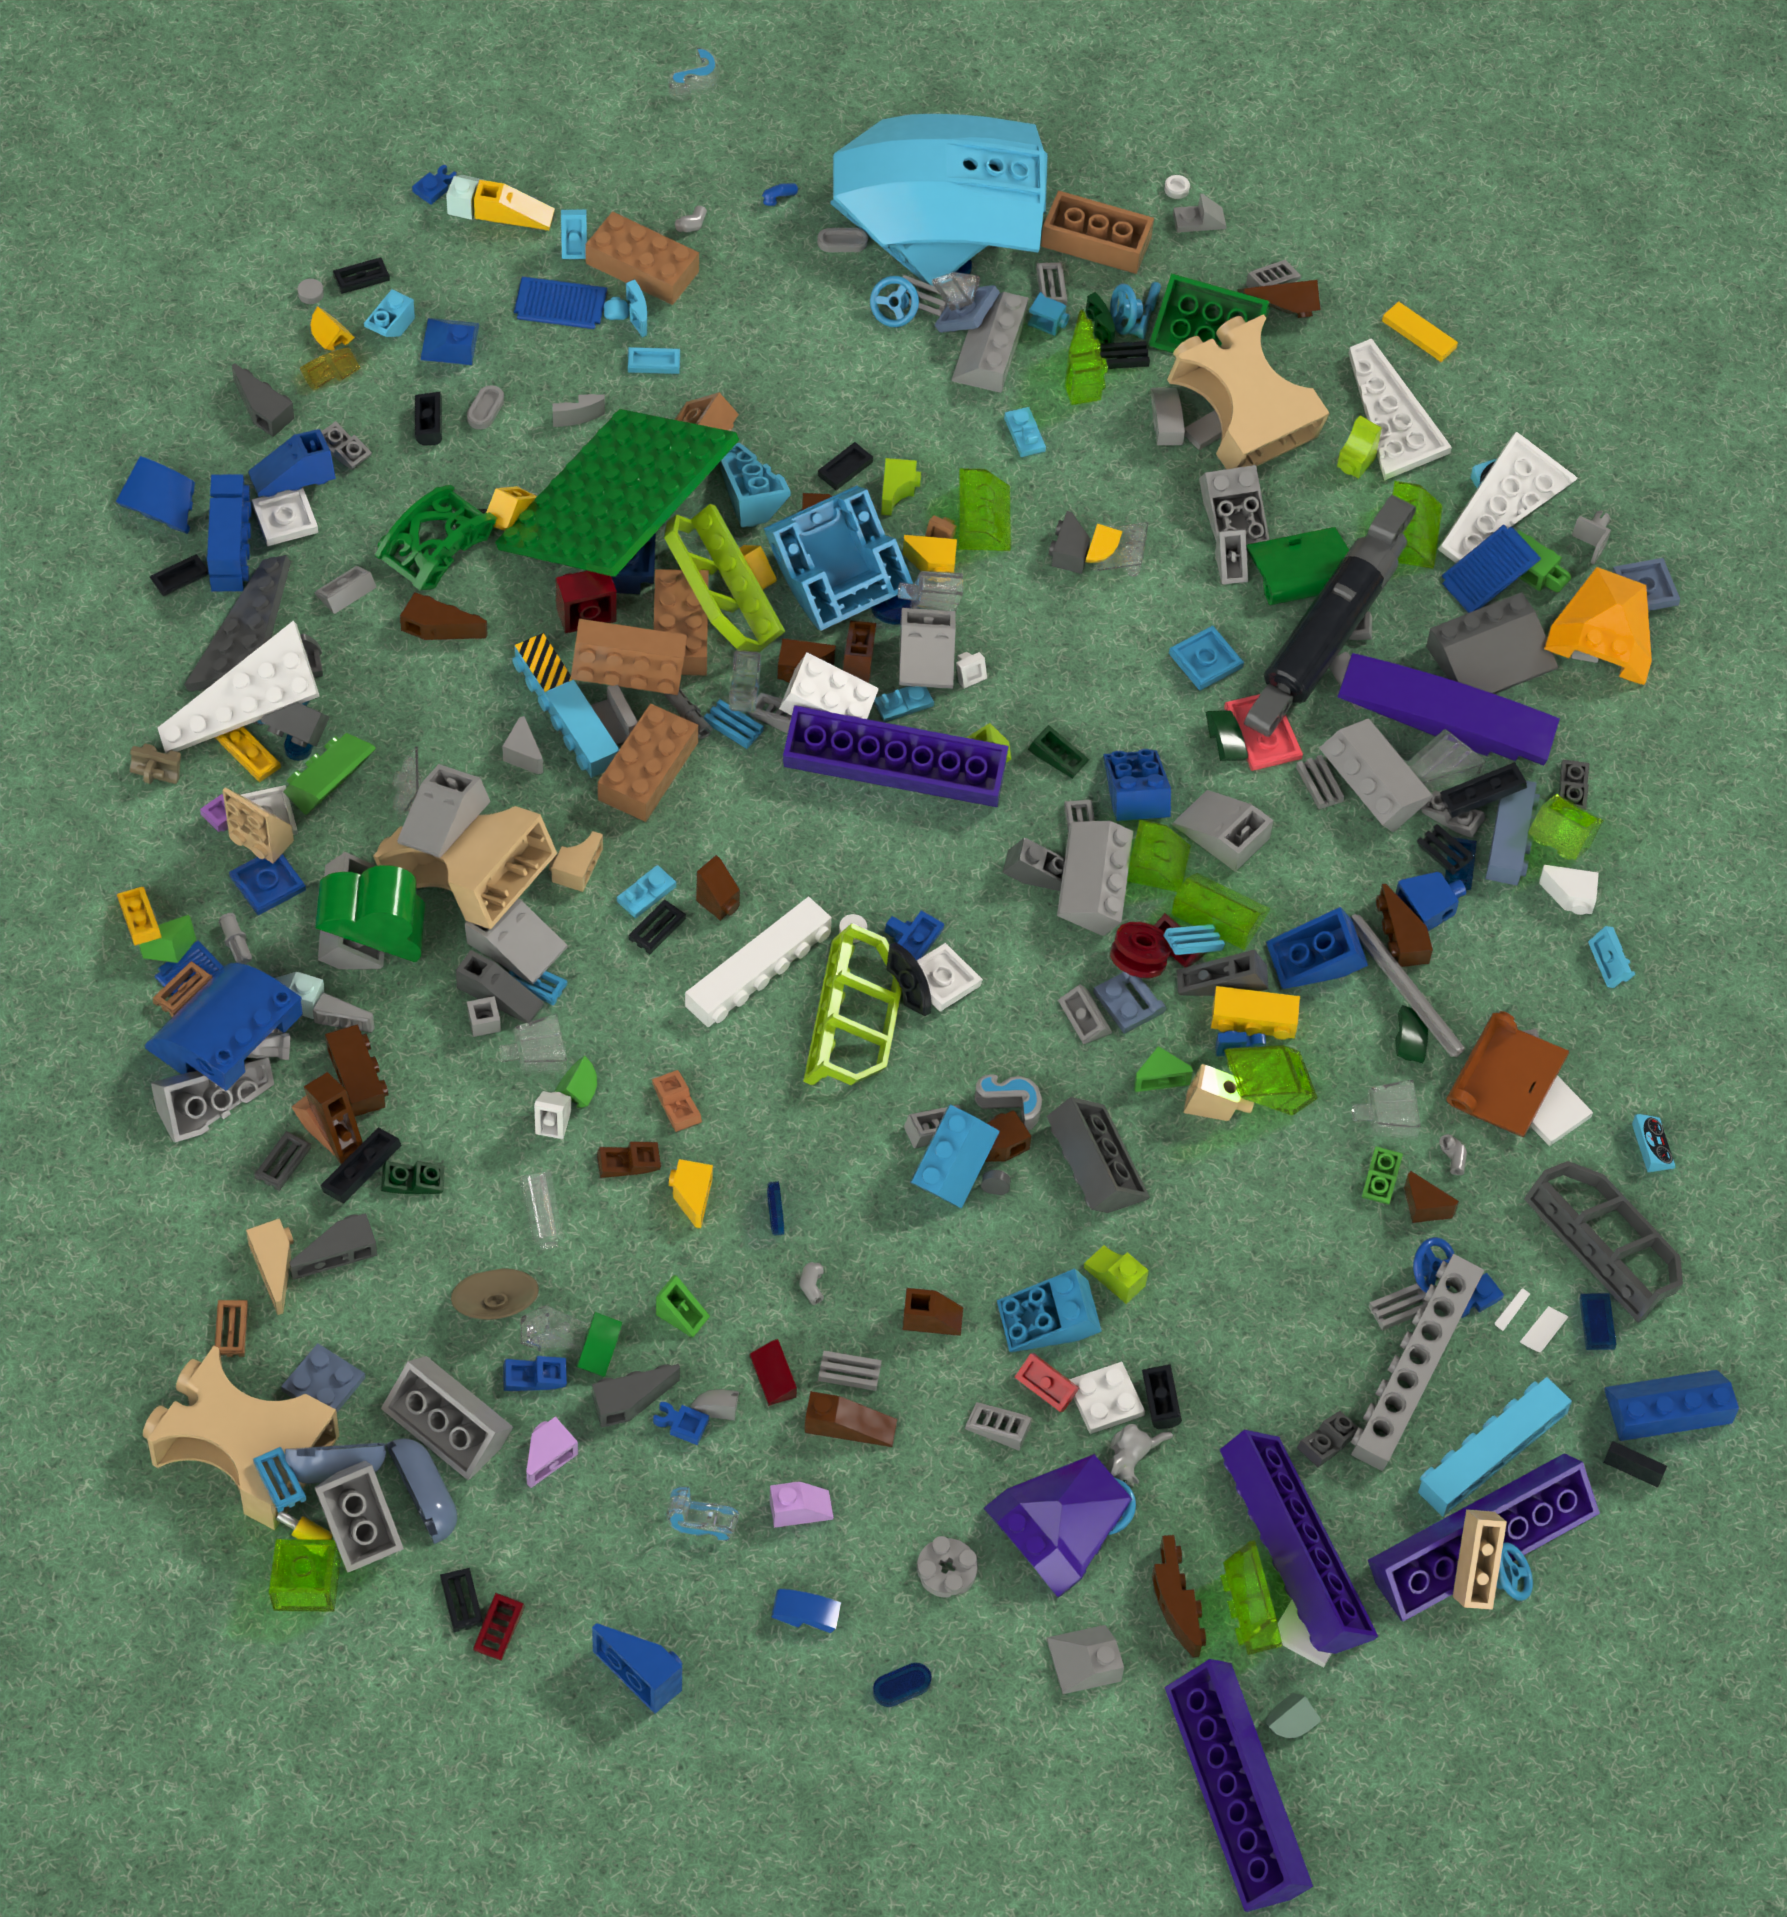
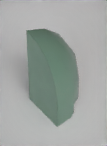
M1292 1692L1270 1712L1266 1718V1725L1277 1735L1285 1738H1295L1310 1731L1321 1719L1306 1696Z

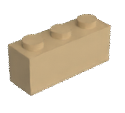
M1466 1509L1453 1598L1466 1608L1493 1610L1507 1523L1496 1512Z

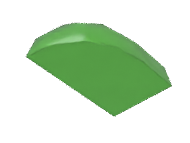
M586 1056L580 1058L563 1076L554 1091L570 1096L572 1102L578 1103L577 1108L587 1107L596 1091L597 1074L590 1060Z

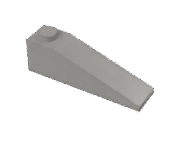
M269 1057L244 1061L245 1073L227 1091L199 1071L152 1082L151 1086L156 1110L172 1141L179 1142L202 1135L209 1130L208 1125L221 1117L224 1120L231 1115V1109L242 1102H250L273 1086L274 1080Z

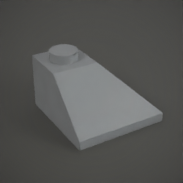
M1106 1625L1047 1637V1643L1062 1694L1122 1681L1123 1661L1117 1641Z

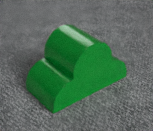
M380 865L368 868L362 874L335 872L326 875L320 880L315 928L385 953L417 962L421 957L425 903L421 897L416 895L417 881L415 876L403 868Z

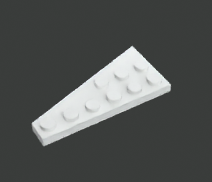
M1369 339L1350 347L1349 357L1366 418L1382 428L1377 457L1384 481L1450 454L1451 445L1375 342Z
M1518 432L1514 433L1438 547V550L1457 563L1503 524L1506 525L1507 529L1512 527L1578 478Z
M292 621L160 725L158 731L165 753L170 750L181 751L261 720L263 716L297 702L302 704L320 697L297 624Z

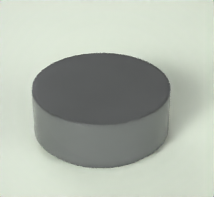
M990 1170L983 1174L981 1188L989 1194L1004 1195L1010 1189L1011 1178L1003 1171Z

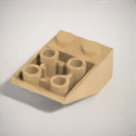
M227 788L223 789L230 839L239 846L244 845L252 850L258 858H265L274 863L294 841L292 825L251 800Z

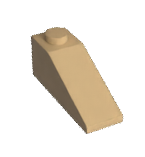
M279 1218L246 1230L249 1247L277 1315L284 1312L290 1268L289 1262L291 1261L290 1245L294 1244L289 1227L283 1228Z

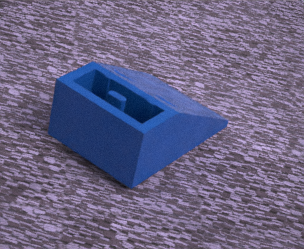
M320 429L293 435L248 471L258 497H270L278 492L286 490L296 491L303 488V486L311 484L321 485L329 480L336 479L331 451Z
M1141 749L1138 752L1114 751L1111 754H1103L1111 804L1116 821L1171 817V787L1157 750Z

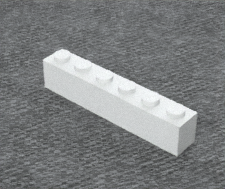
M807 897L686 991L685 1007L707 1027H710L715 1022L720 1023L726 1018L731 1009L735 1006H742L748 1000L750 994L756 990L764 989L773 976L777 973L779 975L783 974L789 968L790 963L796 958H803L814 944L825 941L831 933L832 917L810 897Z

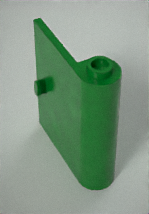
M1336 527L1246 545L1247 552L1263 577L1264 595L1270 606L1318 596L1349 551Z

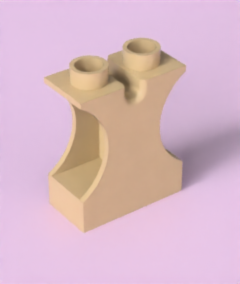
M1264 314L1248 322H1245L1241 316L1234 317L1225 322L1216 332L1217 337L1222 343L1221 347L1216 344L1214 339L1203 343L1199 336H1194L1182 342L1173 352L1176 360L1167 380L1170 384L1184 386L1196 391L1215 409L1222 428L1221 443L1216 455L1226 469L1253 465L1257 467L1317 438L1330 414L1313 388L1298 386L1285 380L1268 364L1261 347V331L1266 320Z
M514 806L495 814L478 815L441 858L398 844L397 840L403 828L402 826L391 837L385 838L380 843L373 857L377 866H396L412 873L417 881L416 888L439 887L452 891L465 921L492 929L556 856L557 852L541 814Z
M213 1346L202 1363L196 1359L190 1360L178 1377L176 1390L188 1396L190 1406L182 1405L177 1401L173 1402L169 1409L160 1405L153 1410L147 1419L143 1429V1437L148 1440L152 1465L158 1468L172 1462L192 1460L218 1467L228 1474L238 1486L244 1514L275 1530L280 1521L276 1520L279 1513L253 1463V1459L279 1447L282 1448L285 1454V1449L333 1446L339 1437L336 1409L307 1394L283 1401H266L241 1392L226 1377L222 1369L219 1348ZM274 1457L273 1460L290 1494H296L278 1457ZM263 1462L262 1464L280 1500L285 1499L267 1462ZM299 1482L301 1488L303 1489L306 1486V1484ZM289 1506L284 1507L285 1513L290 1509Z

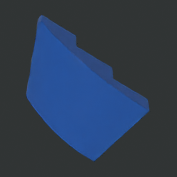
M140 456L116 503L122 507L140 512L149 519L164 523L174 530L188 534L190 531V526L187 524L188 512L192 511V496L194 494L195 482L162 464Z

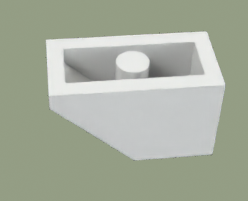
M1544 865L1539 884L1564 910L1572 911L1578 915L1592 914L1597 898L1599 873Z
M543 1091L534 1105L535 1134L564 1139L571 1113V1097L560 1092L550 1093Z

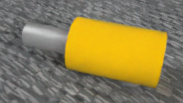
M282 1511L276 1518V1520L293 1529L291 1534L293 1537L322 1554L333 1537L330 1531L304 1516L297 1520Z

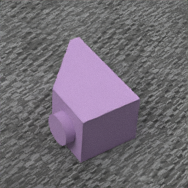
M556 1417L549 1422L544 1421L540 1423L532 1433L526 1471L527 1485L530 1488L578 1455L577 1440Z
M803 1482L770 1485L769 1501L774 1528L833 1520L829 1490Z

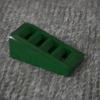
M1050 725L1034 739L1027 749L1033 755L1072 779L1090 760ZM1046 741L1050 743L1048 747L1044 744ZM1055 747L1060 749L1056 754L1052 751ZM1065 752L1068 754V757L1062 760L1060 757ZM1074 758L1078 762L1071 767L1068 764Z

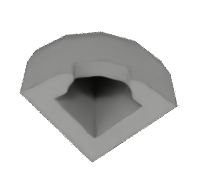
M725 1389L708 1390L700 1394L692 1402L690 1408L707 1414L711 1418L735 1421L739 1391Z

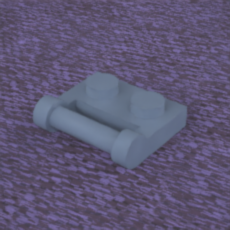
M1124 971L1094 987L1093 993L1124 1034L1163 1014L1167 1009L1161 1000H1157L1142 978L1129 975ZM1131 982L1149 1008L1143 1010L1125 984Z

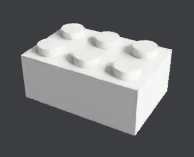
M806 652L795 668L779 709L792 715L795 705L867 719L879 688Z

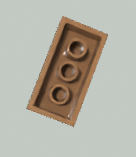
M1058 190L1043 225L1041 247L1137 274L1152 238L1154 218Z
M613 211L585 244L586 264L625 283L635 279L642 291L671 305L676 302L699 273V252Z
M655 569L654 630L687 635L681 675H707L708 617L682 570ZM699 570L708 587L709 570Z
M579 619L571 679L678 695L687 635Z
M650 703L599 779L598 800L646 822L698 744V724Z

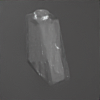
M1444 729L1413 756L1407 764L1427 789L1433 793L1435 790L1440 791L1481 776L1486 760Z
M551 1171L524 1175L519 1180V1186L533 1247L540 1246L541 1251L558 1248L557 1242H562L564 1237Z

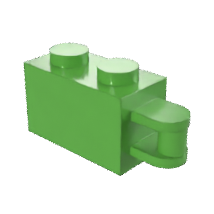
M1518 530V534L1541 558L1540 561L1521 575L1519 579L1538 591H1541L1546 586L1554 592H1560L1571 580L1570 573L1560 567L1562 557L1557 555L1555 551L1535 541L1533 537Z

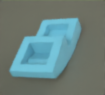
M634 279L626 283V299L630 304V321L639 334L644 337L647 336V306L643 292Z

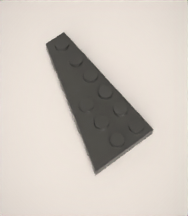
M287 555L262 560L184 685L188 691L210 687L271 639L291 564Z

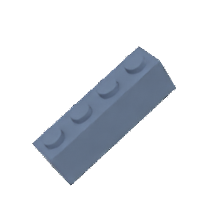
M1526 781V789L1499 799L1485 879L1518 886L1520 876L1526 877L1529 861L1524 860V855L1530 854L1532 838H1528V832H1533L1536 816L1531 814L1532 810H1537L1540 794H1535L1537 783Z

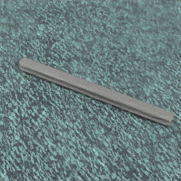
M1352 915L1350 918L1353 921L1359 941L1446 1052L1451 1057L1460 1056L1464 1051L1462 1043L1360 915Z

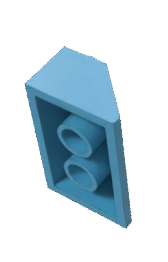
M951 1104L948 1105L910 1183L962 1208L1000 1131L975 1116Z

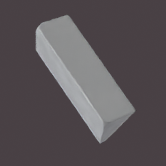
M355 566L314 593L335 614L374 590L376 584L370 571Z
M1081 984L1058 999L1083 1044L1112 1033L1090 992Z

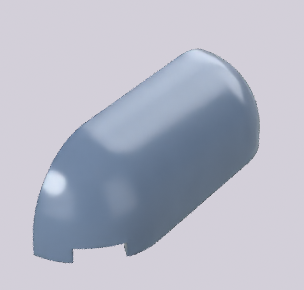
M402 1438L386 1443V1448L433 1543L436 1544L444 1540L452 1533L456 1526L457 1509L429 1452L423 1445L411 1439Z
M380 1442L285 1449V1461L292 1468L298 1482L305 1484L322 1483L336 1472L362 1461L370 1463L376 1473L381 1468L386 1456L385 1443Z

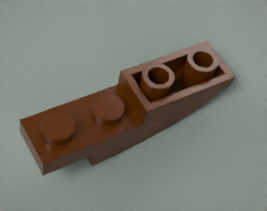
M1174 1535L1162 1536L1160 1544L1162 1564H1154L1152 1572L1154 1591L1162 1614L1175 1637L1192 1657H1199L1202 1646H1206L1205 1629L1199 1627L1198 1618H1202L1201 1601L1195 1599L1194 1589L1186 1590L1185 1574L1179 1572L1178 1564H1182L1181 1546H1176Z

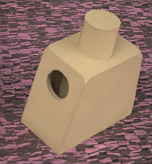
M1201 1064L1187 1090L1183 1113L1229 1121L1235 1110L1251 1113L1255 1097L1241 1093L1243 1084L1241 1078Z

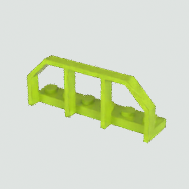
M709 504L691 520L676 514L666 523L664 539L709 621L736 649L756 655L786 632L715 505ZM696 529L713 561L688 552L678 534V530L689 534ZM699 570H709V575H713L719 570L734 599L709 590ZM740 608L757 641L745 637L722 614L720 609L733 613Z
M853 923L846 927L831 942L803 1082L810 1085H815L822 1078H826L827 1075L846 1084L853 1085L881 1072L888 1064L902 990L894 975H892L893 981L891 991L850 973L848 964L855 949V945H853L854 938L876 947L886 966L889 952V943L886 938ZM844 984L888 1003L883 1033L839 1015L840 1006L845 999ZM836 1028L879 1045L877 1064L858 1074L831 1064L829 1059L836 1044V1039H834Z

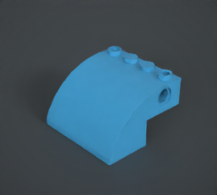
M858 485L763 528L788 586L808 618L820 631L914 588L896 538L885 535L868 490L858 487Z

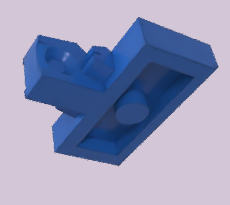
M921 910L913 922L906 921L904 923L891 916L886 923L884 932L893 937L894 942L907 949L917 961L925 956L944 930V923Z

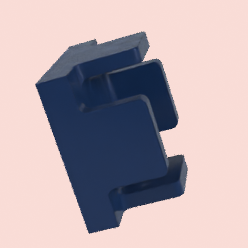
M656 534L645 543L615 577L611 576L617 594H640L642 582L654 584Z

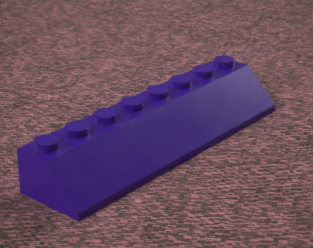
M794 705L783 753V764L787 768L998 807L1009 746Z
M1244 1429L1219 1450L1224 1458L1225 1468L1231 1473L1236 1483L1238 1494L1244 1499L1248 1507V1515L1255 1522L1260 1532V1539L1269 1550L1273 1559L1272 1564L1280 1573L1285 1583V1591L1292 1598L1297 1608V1615L1305 1624L1310 1634L1311 1644L1317 1651L1336 1654L1375 1640L1379 1636L1280 1437Z
M1564 1453L1368 1559V1563L1377 1587L1400 1620L1405 1621L1453 1595L1466 1509L1496 1512L1507 1522L1503 1543L1515 1545L1523 1555L1600 1514L1582 1461ZM1507 1552L1511 1560L1515 1561L1516 1559L1514 1558V1556Z
M1208 1659L1164 1688L1245 1912L1292 1900L1312 1888L1313 1884L1232 1663Z

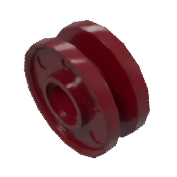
M1128 922L1122 924L1117 929L1115 941L1110 949V957L1120 970L1129 975L1139 978H1154L1165 971L1167 959L1171 955L1172 948L1163 936L1165 932L1144 922Z

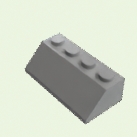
M1002 292L997 296L994 305L985 315L982 324L976 329H968L952 377L953 382L1002 393L1027 317L1028 297Z
M1369 718L1338 730L1319 747L1378 821L1391 832H1395L1434 797Z
M1112 821L1072 822L1069 825L1057 916L1101 936H1105L1121 924L1133 838L1132 830Z
M344 852L325 865L324 877L335 872L362 874L368 868L376 865ZM320 930L319 961L337 969H381L383 967V951Z
M427 1356L407 1362L381 1407L384 1412L467 1480H470L502 1448L513 1429L512 1425Z

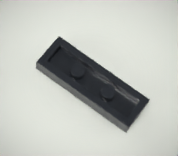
M1514 762L1440 792V797L1451 818H1454L1526 789L1527 782Z
M378 1127L320 1185L323 1193L344 1204L402 1146L399 1138Z

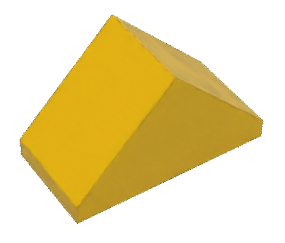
M743 545L739 548L762 590L777 581L761 546Z

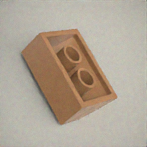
M719 392L686 402L675 420L731 431L734 427L733 423L739 414Z

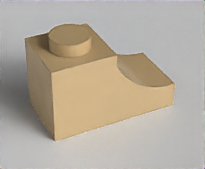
M592 831L591 835L581 844L568 848L562 846L558 855L549 864V871H552V882L583 892L603 850V834Z

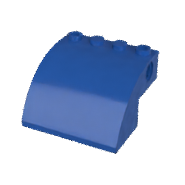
M229 963L223 966L145 1044V1049L180 1074L199 1071L227 1091L245 1073L244 1059L275 1028L285 1033L303 1015L302 997L259 969L241 963Z

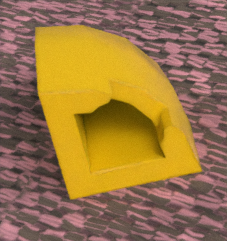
M317 306L311 319V332L324 349L332 351L335 349L334 346L341 342L347 345L355 338L340 322Z
M1097 524L1085 562L1099 563L1109 558L1116 550L1123 531Z

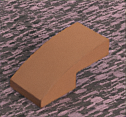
M678 1070L652 1079L657 1096L675 1132L702 1123L701 1114L690 1097L689 1087Z

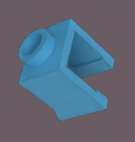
M1040 292L1029 309V313L1033 315L1028 325L1056 336L1060 328L1064 329L1070 315L1066 313V305L1051 298H1046Z

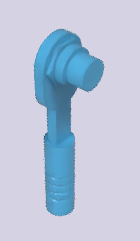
M1158 282L1151 284L1145 304V315L1142 316L1141 322L1136 323L1133 330L1129 333L1138 336L1140 339H1145L1151 312L1154 311L1161 289V285Z

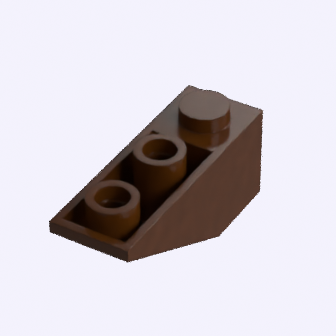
M414 592L400 615L401 631L424 640L485 639L488 636L487 620L479 615L469 614L459 610L454 605L441 603L428 595H421Z
M1382 884L1380 894L1376 896V907L1378 912L1382 911L1383 913L1382 930L1384 935L1389 936L1390 940L1388 942V951L1401 967L1429 964L1433 948L1427 926L1387 884Z
M1014 1110L1006 1114L1000 1113L987 1123L1000 1132L985 1162H1004L1030 1150L1031 1134Z

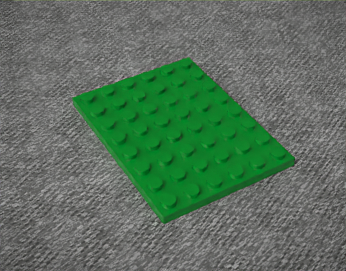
M619 409L598 430L597 434L582 447V450L567 463L566 467L552 479L550 484L535 498L527 509L519 515L518 520L513 526L503 532L495 544L500 551L615 577L738 443V435L733 431Z

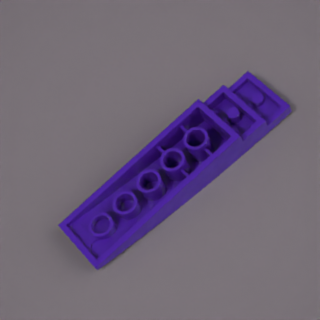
M1352 653L1337 696L1478 754L1488 756L1490 752H1493L1513 761H1516L1518 756L1543 766L1548 760L1560 718L1463 683Z

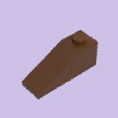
M1317 280L1237 289L1239 293L1269 301L1272 308L1288 314L1297 313L1298 318L1313 316L1312 311L1321 310Z
M850 620L843 671L869 683L877 623Z
M326 1072L303 1087L310 1108L337 1160L342 1164L363 1141L346 1089Z
M810 1391L805 1417V1433L893 1447L897 1424L896 1418L841 1396Z

